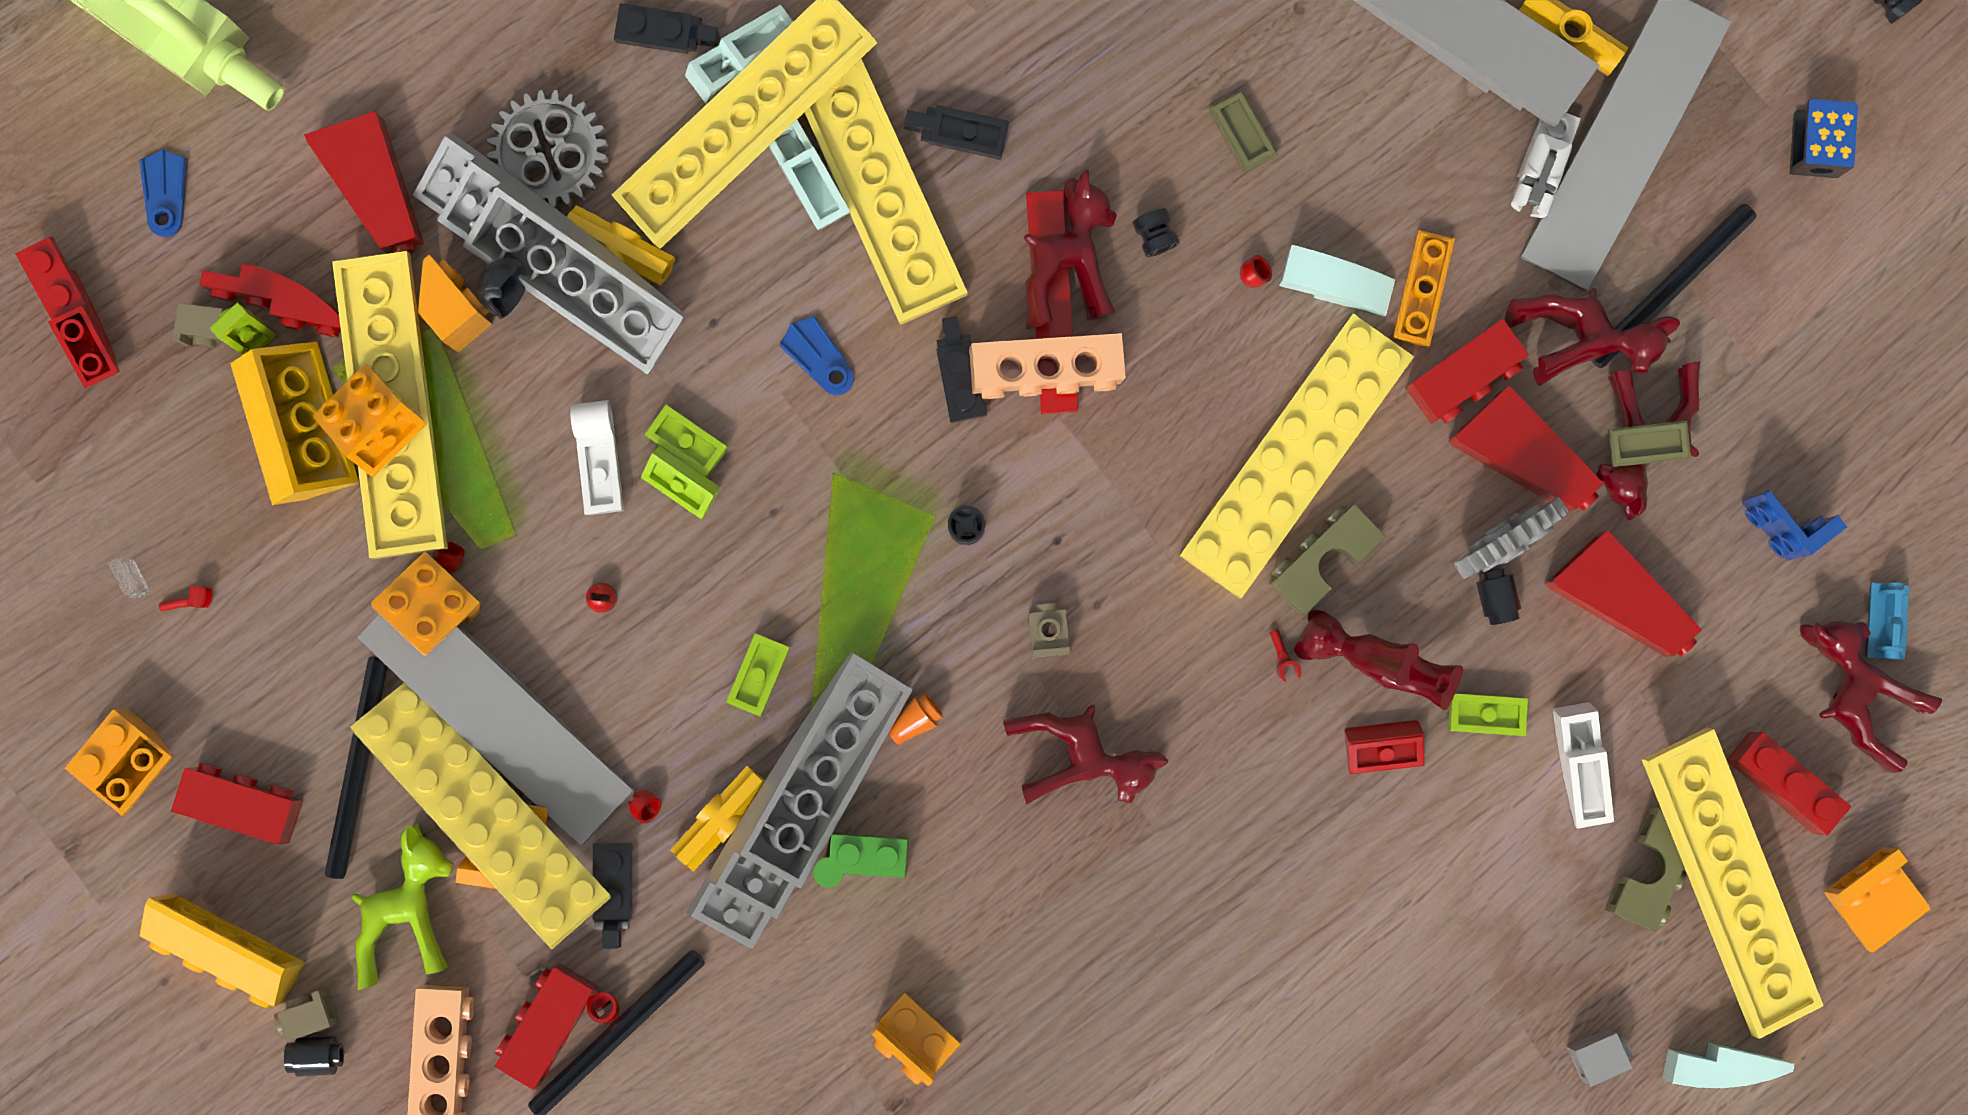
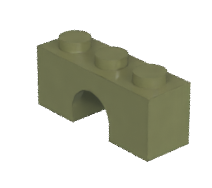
M1355 504L1347 510L1342 506L1336 509L1325 520L1329 527L1320 536L1314 531L1298 546L1303 552L1293 562L1287 557L1271 572L1276 578L1269 585L1300 617L1306 615L1332 589L1319 573V562L1326 552H1339L1355 565L1386 537Z
M1650 807L1635 842L1648 847L1654 853L1656 858L1655 872L1649 879L1643 882L1619 876L1605 910L1638 926L1656 932L1658 927L1664 926L1671 912V906L1668 905L1673 892H1678L1686 878V871L1683 870V862L1661 808Z

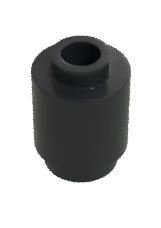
M1504 568L1483 572V580L1477 581L1476 584L1484 617H1488L1490 625L1520 619L1518 610L1521 609L1514 574H1505Z
M335 1036L297 1038L295 1042H288L285 1046V1070L287 1073H295L297 1077L335 1075L338 1067H342L344 1063V1047L342 1043L337 1042Z

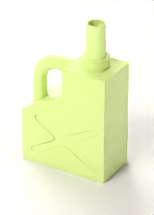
M70 0L206 97L215 84L220 86L228 84L265 110L270 111L278 105L285 93L283 85L245 58L246 53L243 46L250 37L231 19L204 0Z

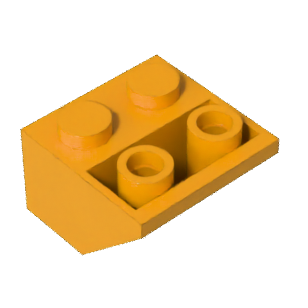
M428 255L423 259L418 313L445 344L459 353L492 325L485 316L489 311L482 306L476 294L468 287L465 290L462 289L466 281L453 266H450L445 259L438 262L431 255Z
M113 709L64 769L121 816H126L174 756L159 734L129 709Z

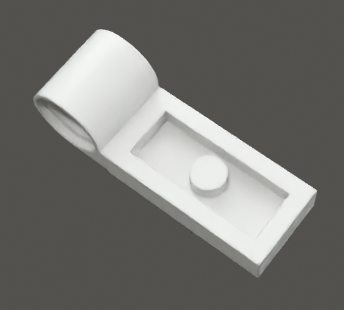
M610 401L571 404L570 417L573 434L577 442L584 514L595 515L624 511L614 420Z

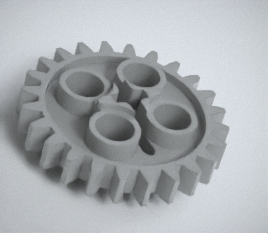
M539 90L537 100L535 101L525 93V105L519 106L512 100L510 103L514 112L511 115L504 111L499 112L505 121L504 124L491 125L499 135L498 137L487 138L489 145L496 148L495 151L487 153V158L492 162H498L496 165L543 200L549 202L557 210L561 200L571 208V197L574 195L583 201L586 200L582 189L586 186L589 189L596 190L597 187L591 180L592 177H604L605 175L597 166L598 164L609 162L606 155L599 153V151L609 148V144L606 140L597 139L604 135L606 131L602 125L594 126L599 119L595 112L586 115L588 106L584 101L574 107L575 98L572 94H569L562 102L558 90H554L551 99H547L545 93ZM536 121L541 122L545 138L553 147L551 153L562 176L559 181L555 179L551 163L544 155L545 148L534 125ZM555 121H567V128L561 134H552L550 132L551 126ZM524 133L532 134V142L527 147H516V141L520 135ZM574 153L580 155L581 159L576 167L570 169L564 167L563 163L568 155ZM544 167L546 173L542 180L538 182L529 181L530 172L534 168Z
M1557 497L1541 507L1539 504H1536L1523 513L1518 514L1516 512L1485 533L1486 536L1468 547L1470 552L1457 560L1454 566L1461 577L1466 579L1481 570L1486 572L1498 564H1506L1523 554L1525 550L1534 546L1537 540L1555 529L1553 527L1554 523L1561 520L1569 511L1560 497Z

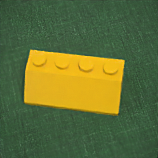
M317 342L251 349L230 363L272 505L307 500L359 483L354 463L343 454L313 418V415L333 396Z
M175 893L149 897L145 904L140 937L150 941L148 946L152 950L163 955L173 953L183 959L182 965L198 973H203L204 970L217 977L215 980L217 984L229 990L236 991L239 988L250 994L248 999L261 1007L269 1008L270 1006L275 1007L285 1003L306 963Z

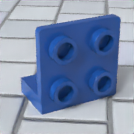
M1770 490L1749 496L1742 501L1743 505L1747 508L1745 515L1755 527H1762L1770 538L1768 543L1771 549L1779 557H1785L1788 561L1814 554L1847 528V525L1839 515L1825 519L1820 515L1812 521L1807 519L1797 525Z

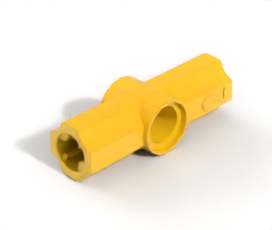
M1525 0L1519 9L1520 12L1598 63L1600 66L1597 69L1606 76L1612 73L1628 49L1623 43L1594 25L1586 12L1572 10L1558 0ZM1564 25L1575 26L1579 31V37L1573 38L1569 36L1564 29Z
M577 205L567 215L568 219L641 277L660 287L669 277L676 260L675 257L641 240L642 237L636 232L614 221L611 224Z
M746 766L721 795L718 793L696 816L697 821L680 837L670 851L685 866L695 872L721 842L724 844L731 837L765 780L752 768Z

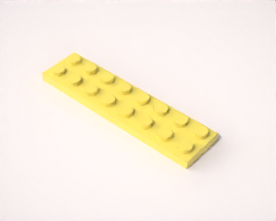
M816 0L612 194L613 198L653 244L661 249L877 44L876 40L838 0Z
M860 59L804 114L841 196L850 210L851 218L897 320L902 325L968 295V292L862 59Z
M403 251L332 261L347 381L364 364H368L394 394L427 423L374 477L358 466L369 558L379 559L448 549L411 255L409 252Z
M1352 314L1180 556L1241 599L1414 356L1358 316Z
M405 683L400 685L350 726L354 734L551 950L610 899V894L481 754Z
M1705 728L1641 759L1751 1035L1760 1039L1823 1007L1824 1005L1715 730Z

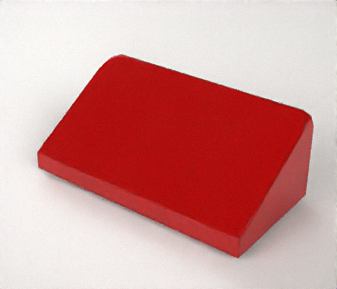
M1417 720L1351 727L1344 730L1350 774L1425 766L1424 733Z

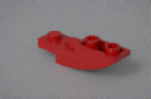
M53 237L45 238L15 253L51 318L48 323L84 389L119 373L120 370L93 304L76 271L70 269Z
M242 263L239 277L202 270L199 285L211 291L210 297L233 302L234 296L247 298L248 305L269 309L270 307L269 314L281 320L280 326L302 331L303 325L317 327L316 333L339 338V333L341 332L339 312L316 294L280 274Z

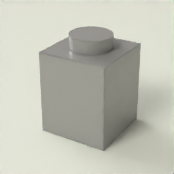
M1610 1029L1603 1030L1567 1046L1581 1081L1590 1087L1633 1069L1628 1059L1633 1054L1626 1038L1623 1035L1618 1036L1616 1032Z

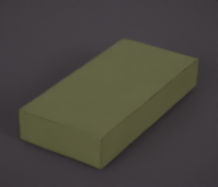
M1242 90L1209 107L1211 116L1244 174L1278 155Z
M1687 421L1608 429L1612 467L1691 459Z

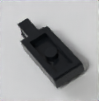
M620 3L614 40L620 44L688 54L689 51L696 52L697 45L717 47L719 32L717 27L701 24V17L693 16V14Z
M939 105L936 108L927 107L926 114L907 110L904 122L905 130L921 133V141L929 142L930 145L998 160L1002 159L1009 127V121Z
M957 316L943 318L942 324L945 338L936 340L938 346L936 351L950 423L986 417L987 412L984 399H982V393H972L969 348L973 342L970 340V335H960Z
M593 843V877L610 894V899L592 914L594 929H602L603 949H618L621 947V929H629L630 919H632V843Z

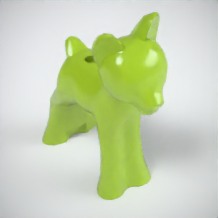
M418 823L412 827L407 826L401 833V863L405 876L403 885L399 888L375 893L367 897L357 893L352 894L353 901L360 905L362 917L361 933L355 940L358 977L357 990L379 983L375 946L389 924L410 922L420 947L426 975L444 971L449 967L433 932L428 910V900L425 893V883L433 877H449L454 863L445 858L440 846L433 839L422 836Z

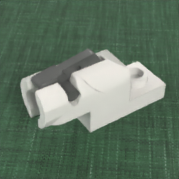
M1565 113L1555 128L1539 119L1517 175L1519 180L1511 202V206L1515 210L1520 212L1522 206L1528 203L1533 205L1530 216L1545 218L1548 215L1571 153V143L1581 118Z

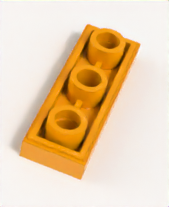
M1421 230L1417 231L1392 335L1393 340L1426 348L1430 346L1455 238ZM1419 283L1427 284L1430 289L1429 293H1422L1419 290Z

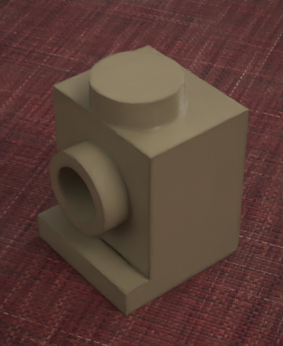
M178 303L172 340L184 346H192L193 344L199 347L216 348V342H224L216 337L210 330V327L217 321L224 309Z
M1058 603L1035 605L1036 612L1028 613L1032 659L1070 655L1066 609L1058 610ZM1045 623L1055 625L1056 634L1054 636L1046 637L1042 633V626Z
M329 987L312 992L313 1000H311L310 994L287 1001L288 1009L274 1014L276 1029L280 1035H284L286 1042L340 1023Z

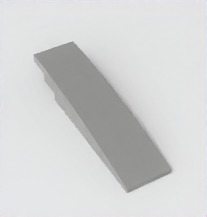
M1353 0L1485 93L1491 90L1519 111L1525 108L1552 128L1558 125L1600 66L1504 0Z
M1690 0L1656 1L1624 61L1618 67L1564 171L1548 215L1545 218H1540L1520 258L1585 292L1589 289L1680 122L1731 21Z
M453 133L445 135L413 196L440 214L437 221L465 240L462 246L487 264L504 257L513 258L518 261L527 272L526 276L519 275V280L526 291L648 375L686 315L618 257L532 190Z
M380 614L357 636L408 687L539 807H546L548 809V816L580 845H583L634 791L474 636L468 634L460 625L426 656L422 655Z
M850 653L763 783L686 913L753 949L771 916L775 919L778 918L795 886L800 889L802 888L913 689L854 653Z

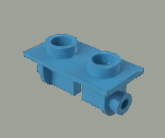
M1871 583L1868 629L1871 634L1867 638V658L1905 661L1909 586L1904 585V583Z

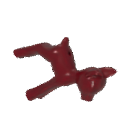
M1089 169L1084 170L1080 174L1079 180L1070 178L1064 185V195L1067 200V212L1071 221V230L1068 233L1048 235L1040 238L1031 234L1024 236V240L1031 247L1032 260L1031 274L1025 282L1027 299L1026 329L1038 328L1053 321L1048 304L1047 289L1049 282L1059 268L1074 267L1083 294L1087 320L1101 319L1116 313L1100 275L1091 230L1097 226L1112 227L1115 224L1114 221L1117 214L1111 209L1108 196L1104 191L1094 185H1090Z
M1595 288L1590 289L1587 294L1578 297H1563L1550 294L1534 298L1512 299L1505 314V322L1510 328L1531 320L1548 318L1564 327L1575 330L1579 342L1538 358V367L1533 370V376L1538 386H1542L1555 376L1576 365L1617 351L1625 354L1631 363L1633 372L1647 373L1650 365L1660 359L1667 343L1671 342L1667 336L1679 327L1680 321L1675 317L1666 316L1658 318L1651 323H1640L1622 331L1614 329L1603 305L1596 297L1597 290Z
M1700 362L1687 363L1678 369L1680 401L1678 408L1665 422L1687 421L1690 453L1693 457L1699 456V451L1691 444L1692 418L1699 411ZM1632 370L1613 372V375L1609 376L1608 380L1620 409L1623 428L1660 424H1644L1635 395ZM1603 463L1599 466L1596 476L1603 481L1608 495L1615 503L1625 506L1628 520H1632L1635 516H1640L1647 508L1648 479L1645 468L1646 463L1612 467V464Z
M1321 610L1309 612L1308 624L1304 630L1302 641L1298 642L1294 648L1295 654L1303 660H1321L1343 656L1355 669L1360 670L1362 674L1372 678L1384 688L1423 696L1442 710L1449 708L1464 671L1461 665H1439L1418 656L1419 647L1415 643H1393L1371 634L1350 636L1335 617Z
M1831 621L1824 625L1815 623L1814 626L1808 624L1801 625L1799 628L1801 637L1809 645L1817 648L1827 659L1840 665L1845 672V677L1831 698L1829 707L1819 713L1820 718H1834L1850 732L1852 744L1877 762L1886 772H1902L1907 766L1908 760L1878 740L1874 734L1868 707L1874 701L1877 693H1880L1907 705L1919 714L1924 712L1933 714L1940 707L1942 698L1910 688L1864 661L1860 657V648L1871 634L1864 622L1852 624L1845 621Z
M1090 705L1083 715L1059 718L1050 712L1003 720L1007 737L1034 731H1048L1068 744V755L1071 765L1057 773L1021 786L1026 805L1067 784L1082 780L1090 781L1102 776H1110L1115 780L1119 801L1132 803L1136 794L1149 787L1155 778L1156 769L1165 766L1168 763V759L1161 753L1153 751H1130L1116 756L1106 754L1093 720L1096 710L1095 705Z

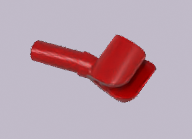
M189 586L188 598L160 602L159 609L160 611H167L181 607L208 608L211 604L212 588Z
M1276 629L1269 632L1278 654L1279 663L1276 667L1278 677L1287 682L1283 675V670L1287 665H1293L1297 677L1300 678L1302 674L1301 667L1290 659L1279 630Z

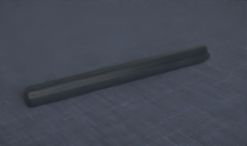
M1745 203L1740 205L1614 329L1622 331L1640 323H1650L1756 219L1755 211ZM1620 351L1611 352L1603 357L1591 360V362L1598 368H1603Z
M372 656L368 658L355 722L381 701L387 666L378 657ZM354 732L325 869V876L333 879H344L346 875L370 756V750Z
M690 950L528 1103L531 1112L534 1115H546L704 966L703 958L694 950Z

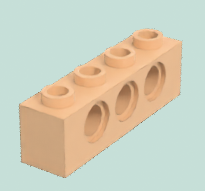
M1122 333L972 343L969 348L972 393H982V399L1004 397V392L1019 391V396L1024 397L1037 396L1042 394V389L1056 388L1057 394H1071L1079 392V387L1094 386V391L1099 392L1111 391L1116 389V384H1121L1126 378ZM1080 356L1088 357L1093 362V372L1084 374L1078 371L1075 366V359ZM1041 359L1052 360L1057 367V373L1053 376L1041 374L1037 366L1038 361ZM1006 361L1014 362L1019 367L1020 375L1014 379L1006 378L1000 371V365Z
M423 985L416 988L407 1115H467L466 1112H461L462 1097H467L469 1090V1074H464L465 1058L468 1059L470 1057L472 1048L471 1035H466L467 1020H472L474 1013V998L469 997V987ZM439 1017H445L451 1022L452 1032L449 1036H444L438 1032L436 1022ZM436 1055L444 1056L448 1060L450 1068L447 1074H441L436 1071L434 1067ZM433 1094H440L446 1099L447 1109L445 1112H438L432 1107L431 1098Z

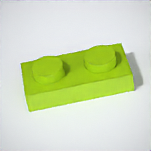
M238 302L233 307L224 310L219 315L217 321L210 327V330L218 339L242 355L251 349L264 348L277 336L267 323Z
M668 405L664 406L645 433L646 437L706 478L709 477L728 450L726 445Z
M660 445L652 452L640 477L701 520L710 511L721 487Z
M755 633L726 703L762 717L791 648Z
M1455 694L1449 706L1448 731L1526 736L1528 699Z

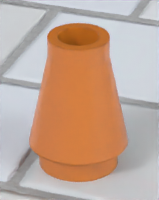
M927 693L921 697L915 696L899 714L888 734L897 745H901L905 741L939 726L938 721L944 715L937 703Z

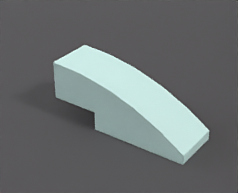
M781 5L775 7L723 37L719 46L689 62L685 77L705 104H707L793 22Z
M796 120L769 145V148L816 229L819 231L849 214L850 210L815 148L811 145L798 120Z
M1291 245L1287 253L1279 286L1314 295L1313 298L1386 316L1395 279L1334 256Z
M1708 1042L1705 1057L1668 1048L1662 1078L1672 1084L1697 1088L1740 1087L1773 1080L1791 1073L1794 1070L1795 1064L1784 1059Z

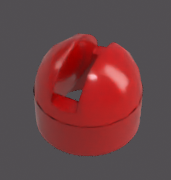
M1255 255L1241 265L1239 275L1244 285L1251 288L1260 287L1272 279V270L1264 257Z
M447 542L448 549L436 550L433 552L432 557L442 568L447 569V572L450 574L460 568L465 551L461 546Z
M593 584L586 593L587 605L598 613L609 612L617 603V593L609 584ZM592 593L610 595L609 602L591 600Z
M640 790L632 794L633 800L628 801L630 814L642 824L652 821L661 809V800L647 790Z
M599 992L594 994L588 1001L587 1013L595 1022L607 1024L615 1020L619 1014V1002L612 994ZM612 1003L613 1007L602 1016L598 1015L597 1012Z

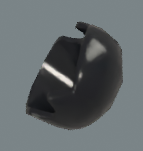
M504 257L490 263L483 269L478 279L475 290L477 299L485 309L499 319H503L512 312L524 295L525 287L521 284L519 275L526 276V270L513 258Z

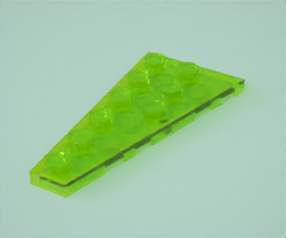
M429 329L420 334L441 499L452 516L480 549H486L518 535L445 345L432 329ZM345 363L331 368L345 384L347 382Z
M834 472L832 475V492L829 507V524L811 709L850 653H854L870 664H873L936 519L934 515Z

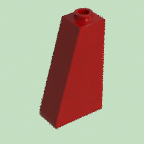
M376 111L304 134L306 142L381 250L386 254L403 251L412 254L415 252V247L424 244L385 121Z
M1510 386L1501 390L1449 440L1453 447L1550 502L1560 497L1569 512L1578 508L1582 511L1586 510L1599 498L1596 490L1604 484Z
M1608 530L1598 533L1545 583L1550 590L1664 657L1675 656L1676 654L1680 657L1685 655L1696 645L1697 640L1694 637L1702 631L1693 619Z

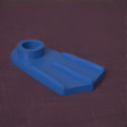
M161 149L151 156L140 159L139 163L148 226L154 234L160 237H171L179 232L183 224L187 158ZM168 214V223L161 226L159 224L160 216Z
M812 316L802 321L790 323L786 335L779 344L780 348L827 393L843 395L848 392L854 382L853 372L817 318ZM838 371L843 374L844 378L841 383L833 384L830 382V375L833 372Z

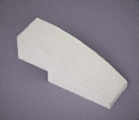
M1590 702L1553 708L1560 761L1575 827L1578 829L1614 822L1607 751L1602 747L1598 710Z

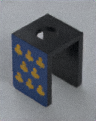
M1811 99L1807 103V110H1797L1794 112L1790 158L1791 175L1839 178L1854 168L1858 114L1857 103Z

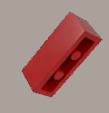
M1501 319L1406 387V390L1431 424L1440 418L1446 424L1463 412L1460 404L1469 397H1472L1474 402H1477L1494 390L1490 385L1493 380L1502 376L1506 381L1521 371L1524 367L1520 361L1529 356V354L1504 319Z
M1749 732L1726 759L1730 765L1812 834L1828 836L1852 807L1764 732Z
M199 763L198 768H184L170 812L277 845L290 843L303 802L302 799L292 797L293 790L273 784L270 790L256 786L258 779L242 774H235L234 779L220 775L222 768L206 763Z
M562 964L554 966L552 970L546 968L535 984L534 988L538 989L539 992L532 1003L526 1001L515 1018L519 1026L513 1036L506 1034L499 1044L495 1054L500 1058L494 1067L528 1088L535 1090L541 1085L585 1011L589 999L595 994L599 986Z

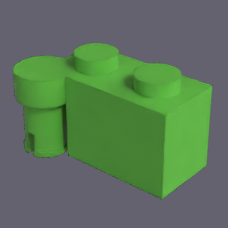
M833 833L831 834L830 857H824L817 862L813 870L814 879L820 886L832 888L842 881L844 874L905 878L909 838Z

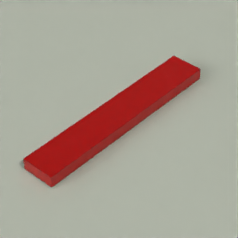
M1063 190L1026 193L1028 234L1040 238L1066 233ZM1059 268L1049 282L1047 289L1048 304L1053 321L1035 328L1036 339L1073 337L1069 269ZM1041 359L1038 361V370L1041 374L1053 376L1057 373V367L1052 360ZM1056 388L1042 389V394L1040 395L1041 415L1078 412L1077 392L1057 394Z

